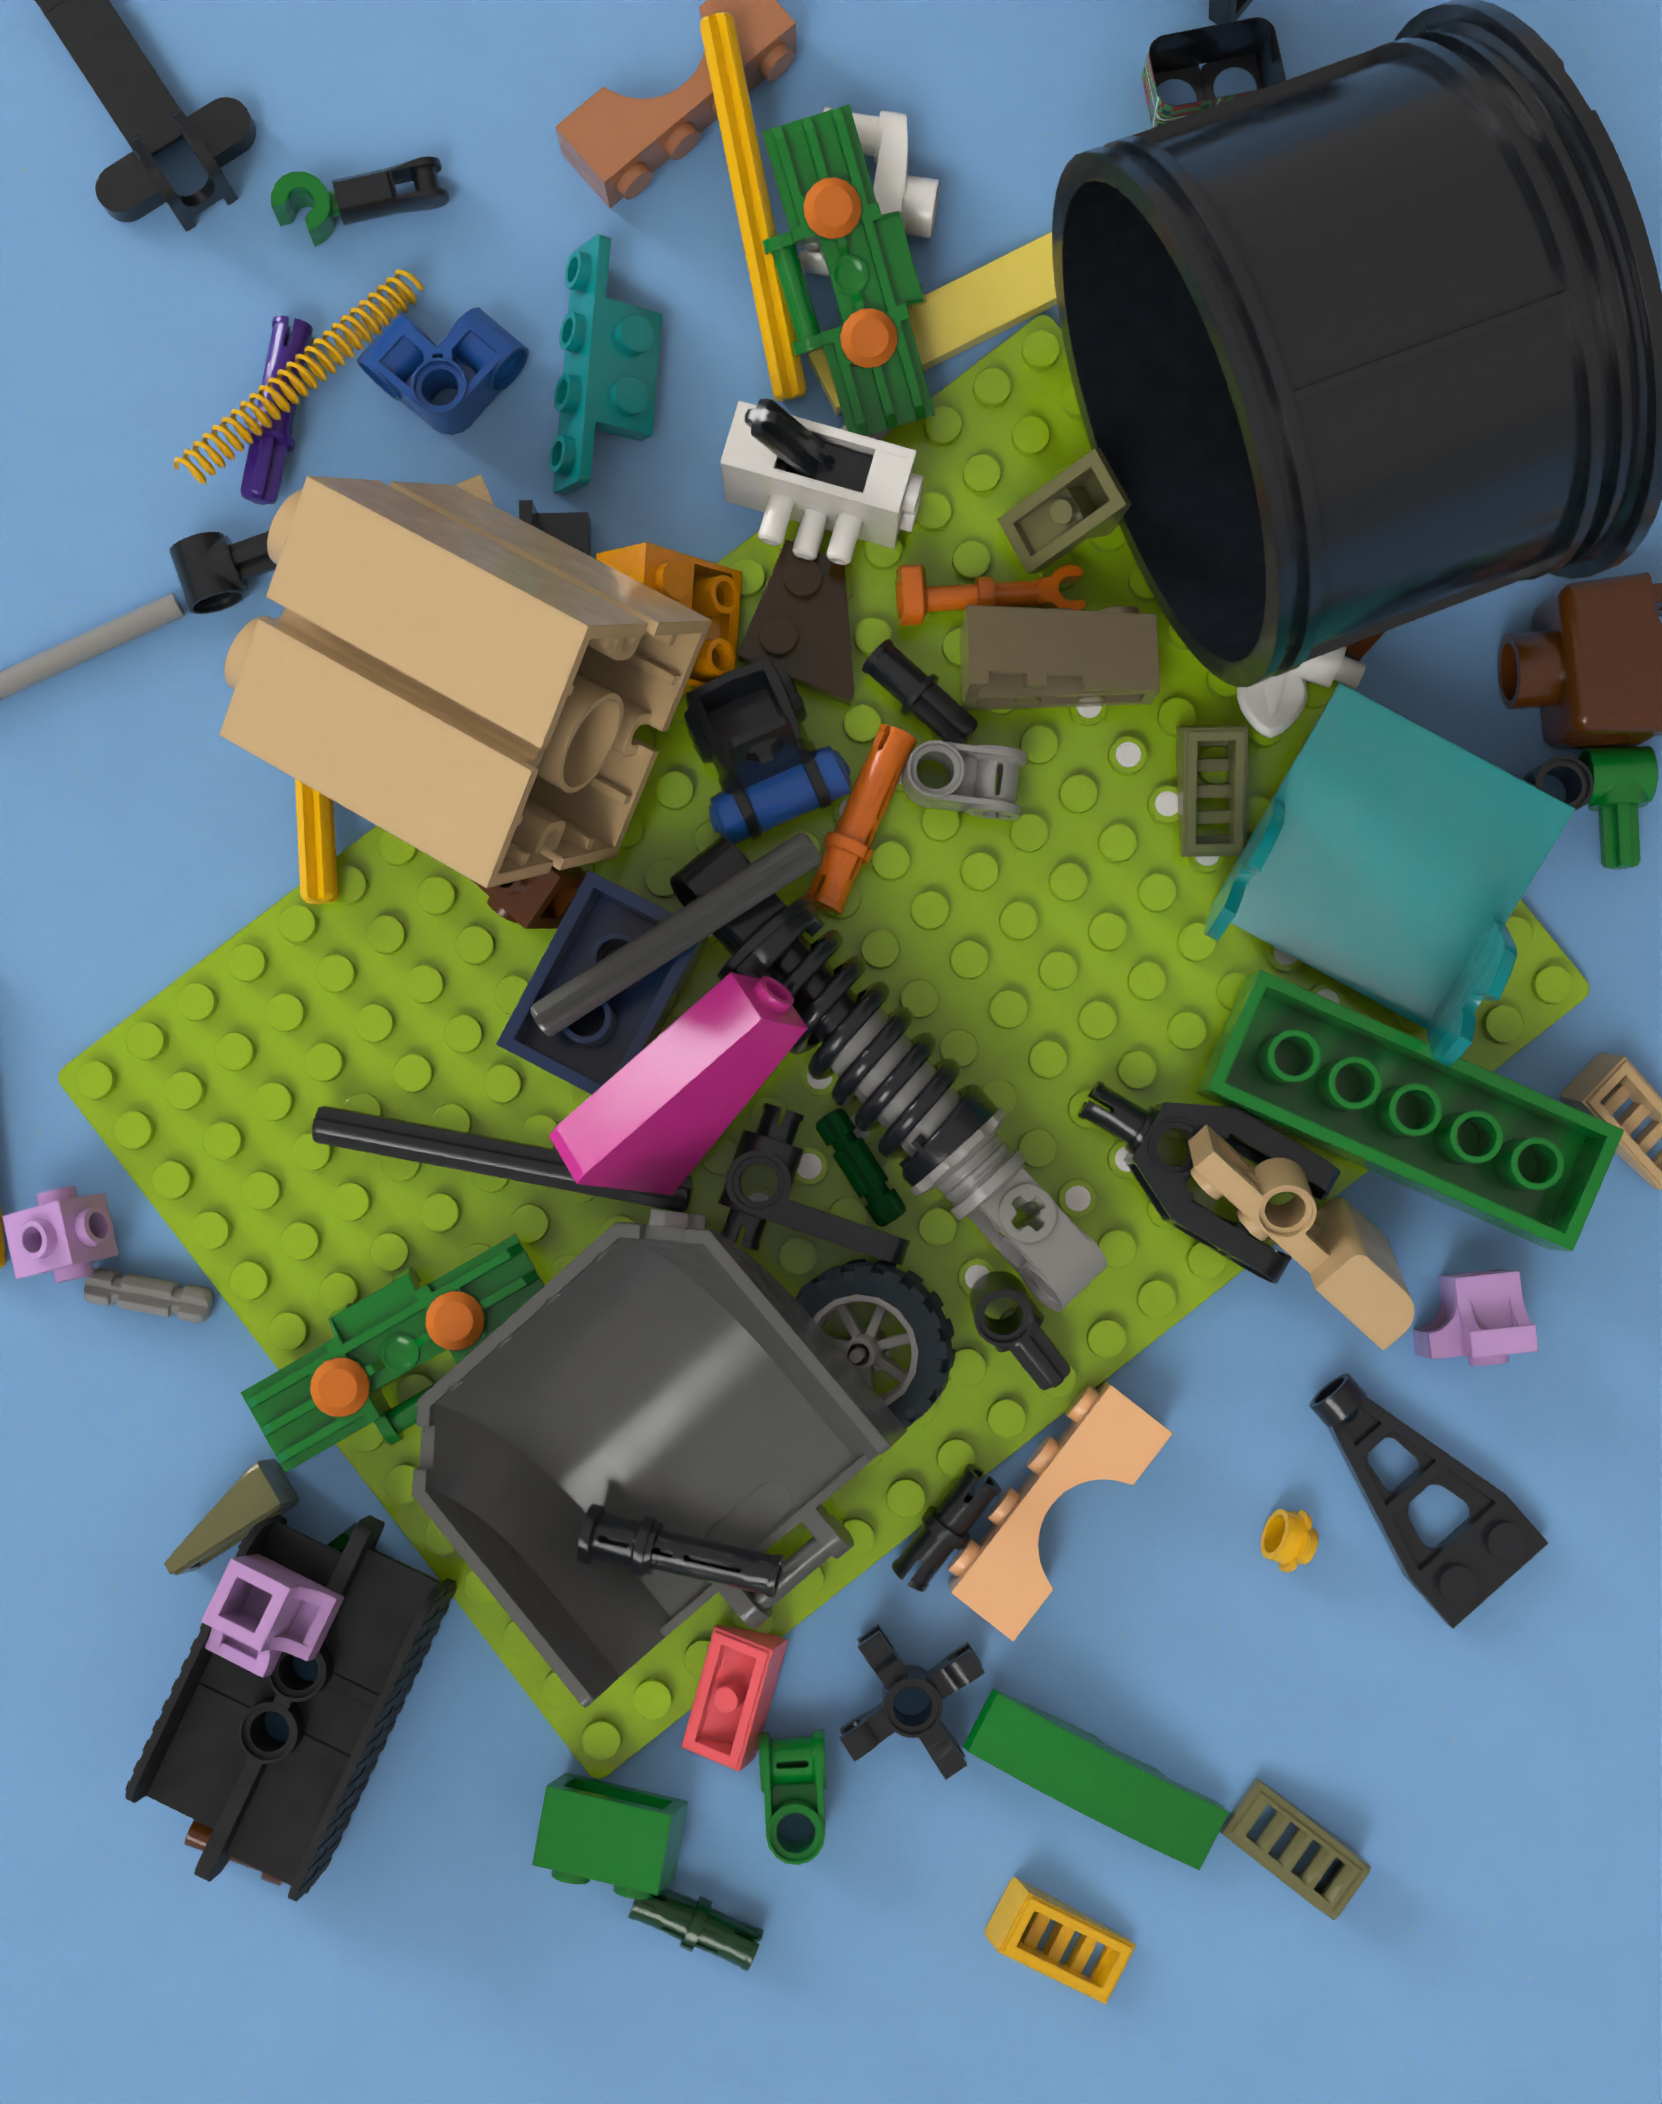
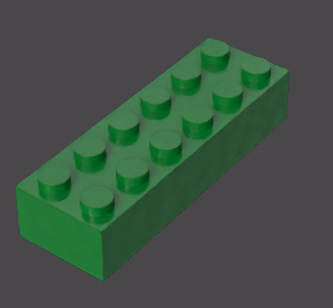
M1261 969L1245 977L1195 1092L1226 1107H1238L1273 1128L1548 1250H1574L1624 1132L1619 1127L1463 1058H1459L1450 1067L1445 1066L1432 1058L1429 1043Z

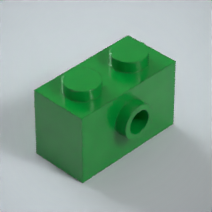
M566 1772L546 1786L532 1865L551 1869V1876L564 1883L587 1884L592 1879L614 1885L613 1891L622 1897L645 1900L650 1899L652 1894L658 1896L675 1879L689 1801Z

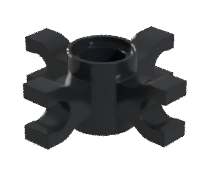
M879 1624L858 1637V1648L883 1683L882 1702L840 1728L842 1734L840 1740L854 1762L896 1732L908 1738L919 1737L945 1780L966 1767L965 1753L942 1722L941 1716L942 1700L985 1673L981 1661L969 1643L966 1642L927 1671L915 1665L905 1666ZM918 1687L928 1693L930 1700L922 1712L916 1715H906L896 1709L893 1704L894 1699L904 1688Z

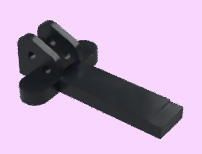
M35 0L133 150L105 168L96 181V196L111 217L121 222H133L167 202L187 232L197 226L192 218L219 200L224 199L227 205L238 200L220 168L248 151L256 138L254 121L247 108L240 101L229 97L218 98L186 117L109 0ZM182 138L185 139L208 174L205 186L189 196H180L174 191L153 159V156Z

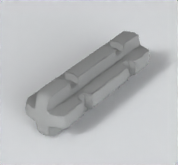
M105 1268L94 1269L95 1274L87 1276L85 1281L84 1299L89 1303L109 1306L117 1302L118 1308L163 1317L173 1316L176 1313L179 1320L195 1323L207 1321L212 1311L214 1293L210 1288L189 1284L180 1288V1282L132 1273L121 1277L120 1271Z

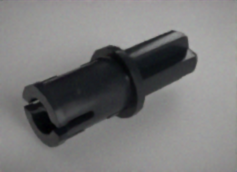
M890 639L885 640L866 660L862 671L865 674H869L903 705L901 708L902 714L905 716L910 713L915 715L942 741L964 744L975 732L978 726L977 720L937 685L939 677L935 673L928 677L898 650Z

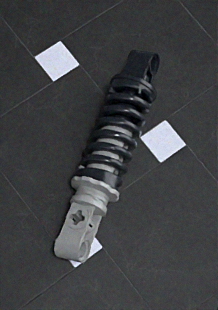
M719 837L670 878V885L680 903L685 907L751 863L736 845L726 838ZM774 893L713 932L712 934L731 954L717 975L720 980L724 979L730 972L759 979L767 976L777 980L789 990L794 998L792 1006L808 1027L789 1052L792 1054H802L821 1044L808 1064L809 1074L816 1080L827 1079L834 1074L839 1077L831 1092L832 1100L837 1105H849L858 1099L862 1102L863 1105L855 1116V1125L860 1131L864 1132L872 1131L880 1125L887 1130L878 1144V1150L884 1157L896 1156L904 1150L908 1153V1156L899 1165L903 1168V1179L911 1186L910 1191L916 1197L934 1188L945 1194L944 1197L952 1202L953 1207L950 1211L958 1220L968 1217L984 1234L990 1244L1020 1274L1023 1282L1035 1297L1054 1311H1062L1107 1267V1260L1098 1245L1067 1217L1051 1196L1022 1167L1027 1160L1018 1149L1014 1152L1008 1149L1009 1146L1000 1140L1001 1138L997 1132L1004 1122L1007 1113L1001 1107L998 1108L978 1085H966L958 1091L951 1086L959 1075V1064L954 1059L948 1058L932 1065L928 1058L936 1048V1039L931 1033L927 1032L921 1033L911 1040L904 1034L913 1020V1014L907 1007H899L889 1014L885 1013L881 1005L886 1001L890 993L889 987L885 982L876 981L857 995L851 990L850 987L865 972L866 961L861 956L854 955L834 970L832 969L827 960L843 943V936L838 930L832 929L827 931L812 944L804 938L802 934L805 931L813 937L825 925L818 917L819 910L814 905L816 901L809 894L800 897L786 906ZM1020 1208L1024 1211L1027 1218L1022 1223L1023 1228L1018 1230L1014 1227L1011 1220L1015 1217L1016 1210Z

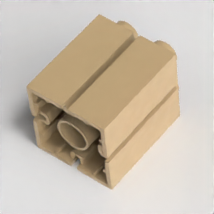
M307 476L303 489L290 495L278 509L271 523L267 539L268 555L277 566L266 597L282 605L285 609L279 618L260 616L253 619L242 628L231 644L225 661L224 674L227 684L234 689L219 735L485 888L547 874L552 866L558 870H564L616 857L659 750L638 740L633 735L640 725L649 724L660 731L668 730L712 620L456 485L391 481L388 486L379 480Z

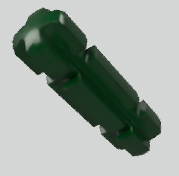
M837 1108L820 1118L815 1124L817 1132L827 1147L832 1145L836 1153L833 1154V1157L858 1197H865L868 1202L865 1208L875 1224L883 1227L901 1217L906 1212L905 1204L895 1188L890 1190L885 1182L889 1179L862 1136L858 1139L855 1136L853 1130L856 1127L847 1112L842 1108Z

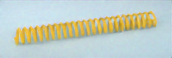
M396 270L394 278H386L385 285H378L376 293H368L367 300H360L358 308L353 307L350 309L349 316H341L340 323H333L331 331H323L322 339H314L313 347L306 346L304 354L296 355L295 362H287L286 370H278L277 378H268L267 386L260 385L258 394L251 393L249 395V402L241 401L240 410L232 409L230 417H222L221 426L213 425L212 434L203 433L202 442H193V450L185 449L183 458L175 457L174 469H179V463L187 466L190 473L199 483L207 484L205 475L191 463L189 454L197 459L201 467L210 476H216L215 468L200 454L199 446L206 450L209 457L218 467L225 468L224 459L209 445L208 438L215 442L226 458L235 460L234 452L219 438L217 430L224 433L229 443L237 451L244 452V445L227 428V422L233 425L239 436L246 443L253 444L254 439L252 435L237 421L236 414L243 418L246 425L255 435L263 436V430L260 425L246 413V406L252 410L263 426L272 428V421L255 404V398L261 401L263 407L272 418L281 420L280 411L264 396L263 391L270 393L274 402L281 410L290 413L289 403L273 388V383L279 385L283 394L291 403L300 405L297 393L283 381L282 375L288 377L292 386L300 395L309 397L308 388L292 373L291 367L297 369L301 378L309 387L318 389L317 380L301 365V359L306 361L310 370L319 380L327 381L326 372L310 357L309 352H314L321 365L329 373L335 374L336 366L333 361L338 365L345 366V358L342 353L348 358H354V350L350 344L357 350H363L361 339L372 343L370 331L375 335H379L381 333L380 325L386 327L390 323L388 316L394 319L399 314L398 310L408 312L406 301L412 305L417 304L414 292L399 279L400 275L410 279L419 291L424 290V286L408 271ZM392 282L395 283L399 293L390 287ZM382 290L387 292L390 300L381 294ZM373 298L378 299V302L382 309L372 302ZM365 305L369 307L374 318L363 309ZM355 313L360 314L364 324L355 318ZM346 321L351 322L356 333L346 326ZM338 328L342 329V332L348 340V342L342 336L337 334L336 330ZM328 336L333 337L340 351L328 341ZM319 344L324 345L327 353L333 359V361L322 350L319 349Z

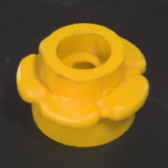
M1283 1509L1276 1510L1267 1520L1262 1532V1555L1266 1559L1279 1563V1569L1283 1572L1294 1571L1298 1563L1305 1565L1310 1562L1318 1546V1532L1312 1527L1311 1516L1304 1510H1300L1298 1513Z

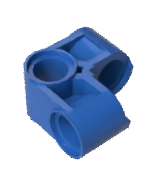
M477 307L470 309L456 321L447 337L438 347L412 321L402 314H397L356 361L361 369L392 398L404 403L431 426L432 429L441 434L454 435L462 433L472 426L476 418L493 399L515 381L527 362L529 349ZM446 388L458 389L456 397L450 403L442 406L432 404L433 398L441 390Z

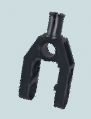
M1099 1080L1087 1097L1105 1106L1110 1112L1088 1100V1102L1083 1103L1078 1117L1083 1120L1087 1119L1127 1143L1125 1150L1128 1153L1124 1161L1162 1220L1270 1283L1277 1284L1292 1258L1290 1255L1282 1253L1249 1234V1231L1242 1223L1229 1221L1192 1200L1194 1195L1188 1192L1186 1188L1188 1179L1191 1177L1190 1170L1194 1167L1188 1141L1207 1124L1242 1157L1256 1165L1271 1158L1290 1159L1304 1170L1313 1197L1325 1201L1341 1171L1324 1158L1238 1107L1164 1102L1145 1110L1106 1087L1105 1083ZM1166 1130L1178 1132L1186 1143L1185 1157L1176 1166L1166 1164L1160 1158L1157 1151L1159 1137Z

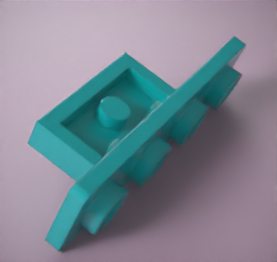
M599 234L570 255L565 269V285L570 289L569 309L562 322L559 336L560 347L565 350L564 367L554 394V405L556 410L560 411L558 436L554 439L549 454V468L554 473L553 492L561 495H568L590 483L595 430L637 441H643L651 437L653 433L662 313L606 298L611 238Z

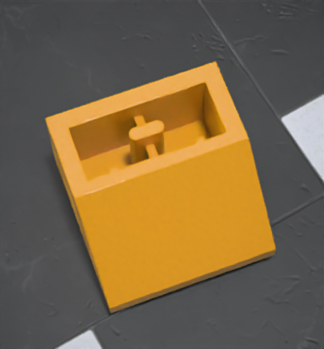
M648 542L596 553L598 561L712 620L682 695H686V693L736 669L742 582L741 571Z

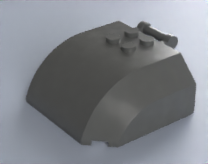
M616 1222L418 1399L416 1425L422 1426L420 1467L413 1470L412 1496L577 1701L586 1708L716 1593L719 1592L748 1626L756 1629L772 1616L771 1607L828 1558L832 1556L839 1559L854 1546L851 1534L836 1517L828 1513L822 1503L879 1454L882 1455L907 1432V1429L798 1301L767 1270L729 1239L711 1229ZM592 1504L603 1506L606 1514L641 1522L646 1516L657 1518L658 1522L663 1523V1529L666 1531L710 1541H719L724 1544L762 1553L767 1551L799 1522H802L813 1535L810 1540L783 1562L779 1586L773 1598L767 1597L766 1594L708 1583L703 1580L654 1570L651 1575L639 1577L632 1574L630 1567L595 1559L590 1565L579 1563L577 1559L582 1524ZM607 1537L609 1540L629 1544V1542ZM660 1549V1552L673 1554L672 1551ZM690 1555V1558L741 1570V1567Z

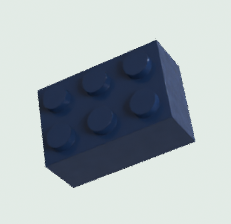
M588 870L496 1045L592 1095L658 1037L709 940L708 936L554 1036H546L531 1015L530 1008L535 1002L673 914Z

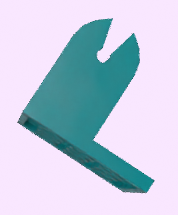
M1339 681L1212 903L1204 935L1218 941L1230 923L1238 926L1425 1028L1432 1058L1450 1067L1473 1043L1476 1017L1474 1015L1482 1000L1498 1001L1504 991L1517 958V947L1505 923L1576 809L1567 802Z

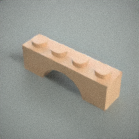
M1103 1381L1096 1390L1092 1386L1087 1385L1077 1395L1065 1414L1072 1420L1057 1441L1051 1436L1046 1437L1026 1464V1467L1033 1471L1018 1492L1008 1487L1001 1494L987 1515V1518L993 1522L991 1527L978 1543L970 1538L965 1547L957 1551L947 1567V1570L954 1574L948 1581L951 1593L1013 1642L1053 1591L1043 1571L1038 1548L1040 1528L1051 1505L1064 1492L1087 1481L1105 1479L1134 1485L1173 1434L1106 1381Z

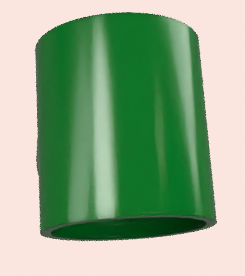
M1650 746L1583 748L1578 759L1589 768L1593 777V792L1585 805H1588V810L1598 811L1601 864L1604 868L1627 869L1638 866L1641 860L1638 808L1647 806L1654 798L1656 792L1658 766L1655 752Z

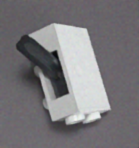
M768 398L760 399L757 405L738 401L720 462L726 502L764 512L758 537L762 542L773 546L782 544L789 520L800 522L792 551L798 558L811 561L817 558L824 531H832L826 556L831 562L840 565H847L851 562L857 539L895 549L900 530L912 533L922 495L920 493L924 481L923 475L914 473L916 450L792 416L774 400Z

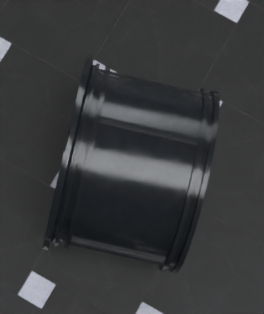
M1452 0L1420 12L1408 21L1393 42L1135 135L1105 144L1103 147H1096L1076 154L1066 164L1059 179L1054 201L1052 258L1063 342L1091 450L1101 448L1132 504L1119 522V525L1153 596L1186 647L1204 667L1223 682L1235 687H1250L1272 676H1279L1294 670L1310 659L1517 581L1533 580L1546 574L1571 579L1590 577L1621 564L1635 552L1647 536L1657 516L1662 500V292L1656 264L1630 182L1596 110L1590 109L1573 80L1565 71L1564 63L1556 52L1535 30L1511 12L1482 0Z

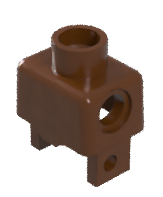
M1644 572L1569 583L1549 597L1533 613V632L1508 633L1501 640L1497 665L1498 683L1506 708L1540 707L1544 741L1551 748L1555 749L1638 746L1654 736L1662 735V623L1658 618L1662 616V583L1652 584L1650 574Z

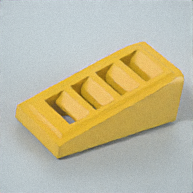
M1016 1877L1010 1880L985 1929L986 1938L999 1953L1104 2004L1107 2003L1136 1946L1130 1939ZM1050 1919L1056 1921V1924L1043 1949L1040 1950L1037 1948V1945ZM1077 1931L1081 1934L1066 1963L1060 1960L1074 1932ZM1099 1942L1105 1946L1090 1976H1087L1082 1971L1094 1947Z

